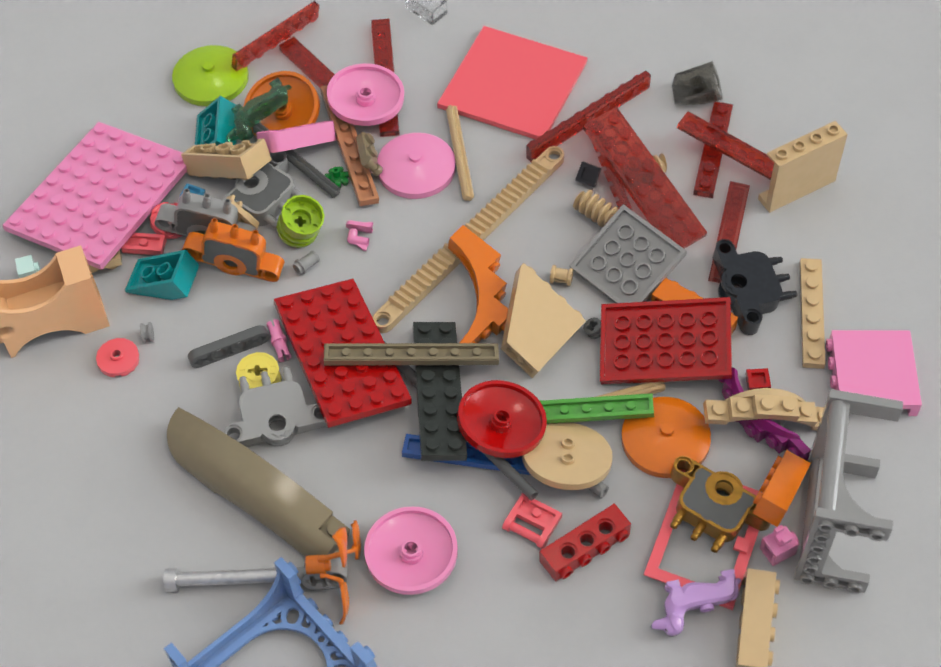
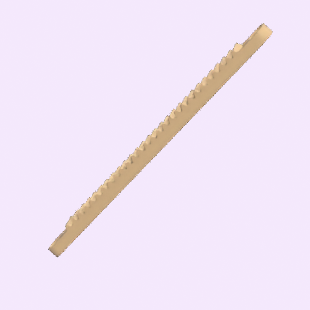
M557 146L547 148L536 160L533 159L526 169L523 168L521 174L518 173L516 179L513 178L511 183H508L506 188L501 190L500 194L497 193L496 198H492L491 202L487 203L480 213H476L475 218H471L470 223H466L465 226L484 241L563 164L564 151ZM552 154H556L559 156V158L551 159L549 156ZM445 243L443 248L438 250L437 254L434 253L432 259H428L427 264H423L422 268L418 269L415 275L412 274L411 279H407L405 285H401L400 289L396 290L393 296L390 295L388 301L374 313L372 318L380 333H387L392 330L461 263L459 258L448 249V244ZM381 318H386L389 320V322L385 325H380L377 323V321Z

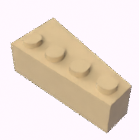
M265 138L258 139L256 143H250V140H243L240 144L233 145L232 142H225L216 146V143L193 145L181 154L188 175L198 176L199 178L206 176L248 180L253 177L254 173L272 160Z
M747 568L743 576L742 585H745V587H743L741 595L743 610H741L739 618L741 634L738 635L736 667L772 666L773 651H769L770 642H774L775 627L771 626L772 618H776L778 604L774 603V594H778L780 588V580L776 579L777 572Z

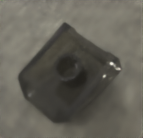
M713 61L676 73L674 76L672 90L675 104L697 105L723 99L720 79Z

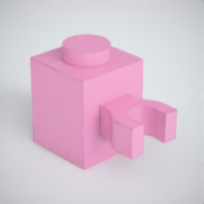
M783 525L774 528L773 533L762 538L760 549L771 565L775 566L796 554L799 540L794 532L789 531L787 526L783 527Z

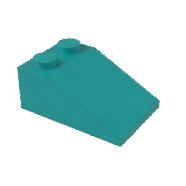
M187 250L140 258L136 262L125 292L167 300L186 298L200 265Z

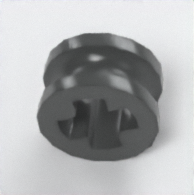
M595 317L587 320L583 327L584 332L591 339L601 337V321Z

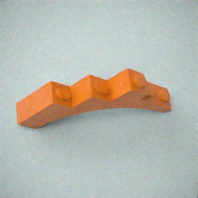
M462 225L450 237L448 249L459 258L467 269L474 284L477 300L475 319L460 343H479L482 339L486 340L492 332L498 335L502 330H505L508 308L500 301L506 295L507 283L495 274L500 267L501 254L466 226Z

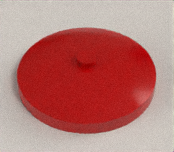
M503 380L485 381L470 388L462 397L457 412L459 429L469 444L487 455L499 458H514L531 452L541 442L547 426L546 413L538 398L526 388Z

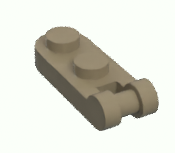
M362 132L356 136L361 164L366 169H369L371 174L379 176L383 168L377 161L378 153L374 147L375 140L370 133Z

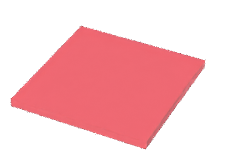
M483 26L438 101L437 107L446 110L449 105L456 106L458 114L544 142L587 64L588 57Z

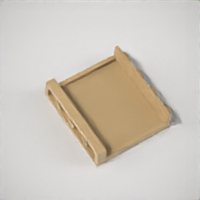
M836 121L767 152L768 157L774 162L769 189L760 193L758 200L769 213L836 181L848 135Z

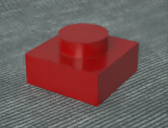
M768 368L746 369L745 375L748 390L771 388Z

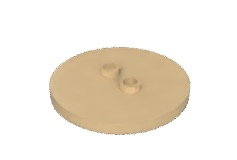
M571 422L547 424L539 445L531 452L522 456L527 471L535 479L550 487L563 490H581L597 485L609 474L613 458L611 447L602 435L587 426Z

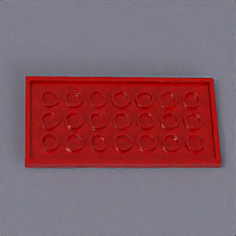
M353 278L274 299L275 308L328 428L412 404V398L396 365H324V344L385 343Z

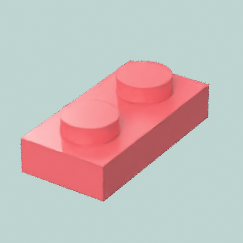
M134 232L121 247L122 253L161 255L164 252L167 239L163 234Z

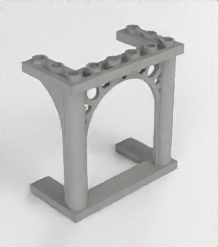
M830 389L808 458V462L811 463L809 466L811 467L801 553L795 569L794 580H799L804 584H821L830 589L842 588L852 593H865L869 584L870 574L841 569L829 556L837 532H841L847 536L869 537L874 541H888L892 532L893 521L875 518L865 512L852 499L846 488L843 473L876 478L880 468L879 459L845 454L849 413L898 422L903 410V401Z

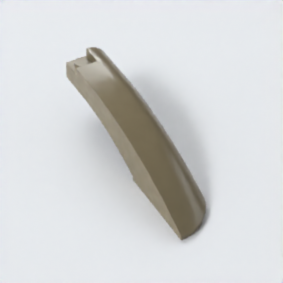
M179 407L175 410L167 427L169 450L181 467L212 492L219 494L254 517L304 557L307 555H328L334 553L338 549V545L332 536L341 527H346L347 537L349 536L350 529L333 516V511L276 467L202 419Z

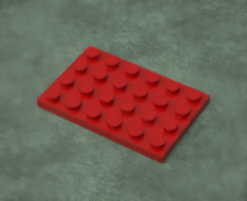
M730 297L601 304V385L732 379Z

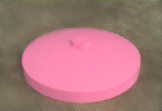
M356 64L340 70L332 77L327 87V102L331 111L347 123L359 126L378 125L392 119L401 110L404 103V87L400 78L385 67L375 64Z
M408 133L398 136L382 148L377 158L378 164L383 168L382 173L378 176L382 185L391 193L409 199L426 198L441 192L450 184L456 170L455 156L451 147L439 137L427 133Z
M412 506L395 509L379 518L368 532L365 540L364 554L367 568L376 582L392 592L415 595L438 587L449 577L457 561L458 547L456 535L445 518L430 509Z

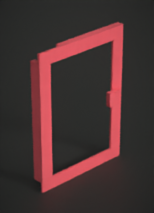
M677 484L644 576L663 583L679 579L680 586L682 587L694 581L659 569L673 530L670 524L677 513L676 506L684 489ZM743 485V489L757 496L758 490ZM748 525L744 538L737 536L733 550L739 552L734 567L735 578L741 579V582L738 584L739 590L759 530ZM736 599L720 606L733 610Z

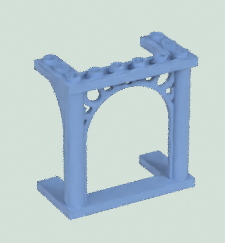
M282 557L274 562L277 575L264 599L246 617L189 662H187L172 642L164 648L172 667H219L254 638L270 631L291 630L306 635L319 646L326 659L327 667H377L374 661L375 654L367 645L363 647L357 641L350 647L347 644L348 639L340 630L336 632L332 627L333 622L326 614L322 616L317 611L319 608L312 598L307 599L303 595L304 591L299 585L301 580L297 576L299 573L292 562L289 561L287 563ZM295 609L299 612V618L297 622L290 624L287 622V614ZM281 614L282 622L279 624L274 623L273 621L279 619L278 616ZM304 618H306L307 625L310 624L308 628L302 626ZM323 637L325 640L323 642H319V638ZM336 653L335 655L339 660L333 661L331 655Z

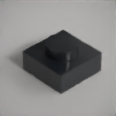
M582 161L575 180L595 187L602 168Z

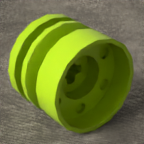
M306 195L293 196L286 201L276 226L278 236L284 243L291 247L301 248L307 247L314 242L325 217L320 203Z

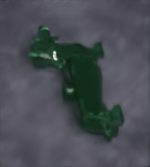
M276 78L269 83L272 87L269 92L251 99L244 107L240 104L233 107L231 110L235 115V127L227 134V141L250 140L253 137L252 127L288 103L287 90H290L292 87L290 85L283 86L280 79Z

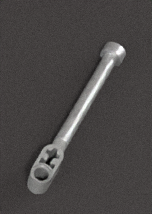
M341 557L331 559V571H327L326 574L343 578L344 582H347L348 563L346 567L342 568ZM305 563L304 567H296L299 572L297 576L308 589L340 588L337 581L320 578V574L307 575ZM166 568L164 570L163 583L165 592H177L180 587L274 583L277 572L276 568L179 573L178 568Z

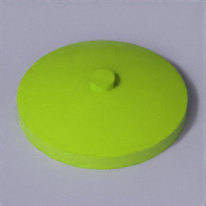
M220 45L202 46L189 51L178 60L172 73V80L177 94L186 102L197 106H208L219 96L229 101L233 100L244 90L249 77L247 63L242 55L234 49Z

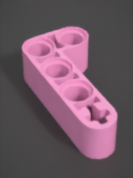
M333 120L256 133L257 140L265 138L269 153L336 140Z

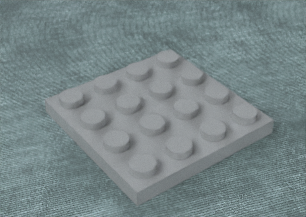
M623 204L572 262L570 268H573L574 272L615 303L646 302L660 283L668 277L687 255V251Z

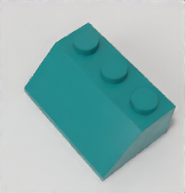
M219 96L197 115L195 145L216 143V146L225 142H232L233 145H236L237 136L235 134L238 135L239 106Z

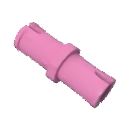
M274 319L275 326L272 325L271 321L267 322L266 326L271 336V344L276 350L278 361L284 362L283 355L286 356L287 360L291 359L292 356L286 343L287 338L280 326V321Z

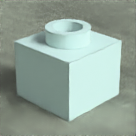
M32 255L15 259L19 278L32 275L41 270L39 263L34 262Z

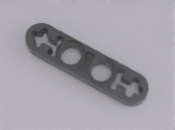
M254 326L195 348L188 353V359L193 368H200L262 345L269 340V334L265 326Z

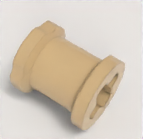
M552 265L550 283L559 282L571 286L574 269L557 268L556 265Z

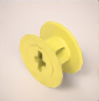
M262 352L248 354L242 358L236 369L239 386V378L242 376L246 377L250 389L263 386L261 381V372L263 371L268 372L271 384L281 382L282 378L275 358Z

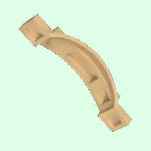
M775 388L748 390L723 401L706 399L703 403L705 423L722 425L740 420L777 419L810 426L811 430H818L824 407H815V402H806L803 398L792 392Z

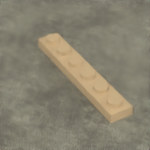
M801 258L799 264L802 368L824 369L825 337L822 259Z

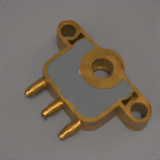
M680 456L675 459L671 478L684 489L676 506L677 513L670 524L672 529H676L682 521L689 523L695 527L690 536L691 540L697 541L704 532L715 539L711 551L717 553L725 542H730L736 538L744 523L759 531H765L771 526L769 522L753 514L756 507L753 501L756 495L743 489L741 481L734 474L727 471L714 472L686 456ZM678 469H684L686 472H681ZM722 490L726 492L728 496H721L716 491Z

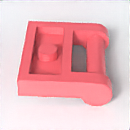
M522 493L505 519L502 529L508 532L511 530L536 543L537 547L543 549L561 520L562 513L536 499L530 500ZM519 518L543 532L539 535L515 523V520Z

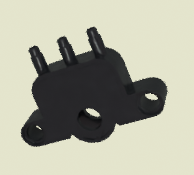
M721 239L716 243L712 259L721 280L718 295L720 298L730 297L731 308L734 315L738 317L737 323L740 330L746 335H754L760 327L763 318L762 314L773 312L778 307L779 301L797 297L796 291L782 292L780 282L789 280L790 275L788 273L776 275L773 269V265L782 263L783 258L781 256L768 258L766 254L759 251L737 254L734 244L727 239Z

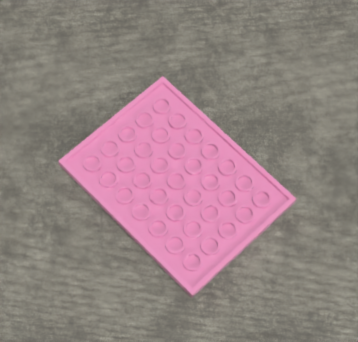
M98 122L2 225L4 231L56 252L81 245L88 265L102 270L151 214L154 207L165 198L187 172L186 165L181 156L182 152Z

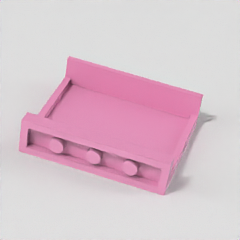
M910 330L831 331L830 338L826 339V351L830 352L828 369L832 370L830 377L831 388L839 391L903 401V409L908 410V416H918L922 402Z

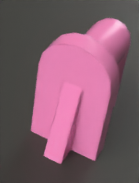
M347 221L346 227L349 229L347 242L358 246L363 251H367L369 238L357 236L358 231L372 233L373 222Z

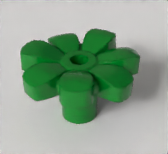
M333 167L328 170L329 173L325 174L339 188H341V184L346 186L349 183L348 171L344 172L343 167Z

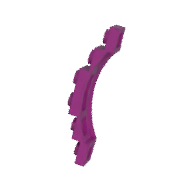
M732 367V379H718V381L723 383L722 394L725 399L744 392L739 382L738 371L734 367ZM771 419L735 421L739 422L746 434L751 438L753 437L757 443L765 439L768 446L775 449L779 454L788 450L808 461L811 449L801 440L797 433L778 425Z

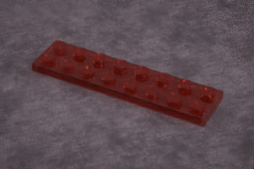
M617 107L583 125L585 133L652 226L684 249L707 235L705 228Z

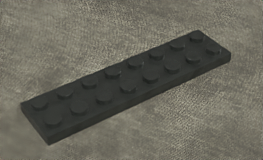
M413 322L414 343H457L456 323ZM415 365L421 461H466V439L462 435L457 422V412L462 399L459 365Z

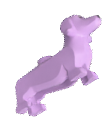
M731 569L721 571L718 583L691 582L681 587L679 579L667 581L664 587L665 591L669 593L664 603L666 617L653 621L651 628L664 630L669 636L680 634L684 629V614L687 611L700 609L702 613L714 610L716 605L726 604L735 600L739 595L738 584L741 582V579L735 578V571Z

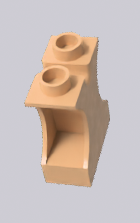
M81 245L56 253L44 268L32 275L13 280H0V344H5L11 358L16 357L18 351L26 343L46 333L71 330L87 334L110 326L99 290Z

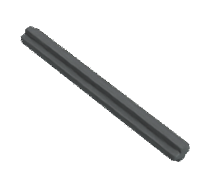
M259 122L253 126L255 134L269 130ZM293 149L284 151L288 161L332 197L339 195L340 188Z

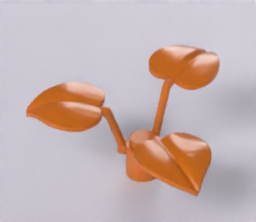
M357 520L350 524L354 543L350 549H347L346 527H341L332 536L338 545L339 552L328 555H307L305 558L307 575L320 574V578H327L338 582L343 604V616L339 625L344 623L349 610L350 602L347 583L344 582L343 578L326 574V572L331 571V559L341 557L343 568L347 564V554L355 552V559L358 560L360 558L361 539Z

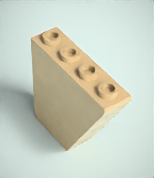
M525 263L515 273L501 350L533 378L586 320L579 311L574 310L567 303L563 296L558 295L548 282L543 281L532 267L527 266Z

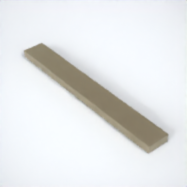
M498 343L324 344V365H499Z

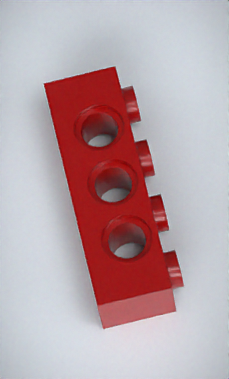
M614 503L540 550L539 561L555 582L561 578L566 579L579 566L584 567L588 565L596 555L605 554L616 542L621 543L625 541L630 535L631 522ZM608 530L610 533L603 534L600 531ZM583 542H589V543H591L592 545H590V546H584V545H582L581 543H583ZM564 554H571L573 557H572V558H565V557H563V555H564Z

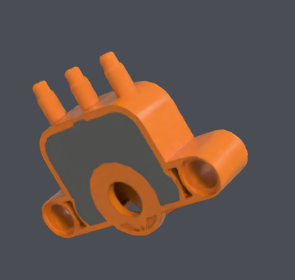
M216 218L211 219L205 234L189 232L182 250H187L196 261L214 265L227 274H245L270 282L279 280L285 263L284 259L280 256L265 252L266 240L259 234L258 230H245L238 228L237 224L231 226L218 222ZM224 260L233 261L238 266H229L224 262Z

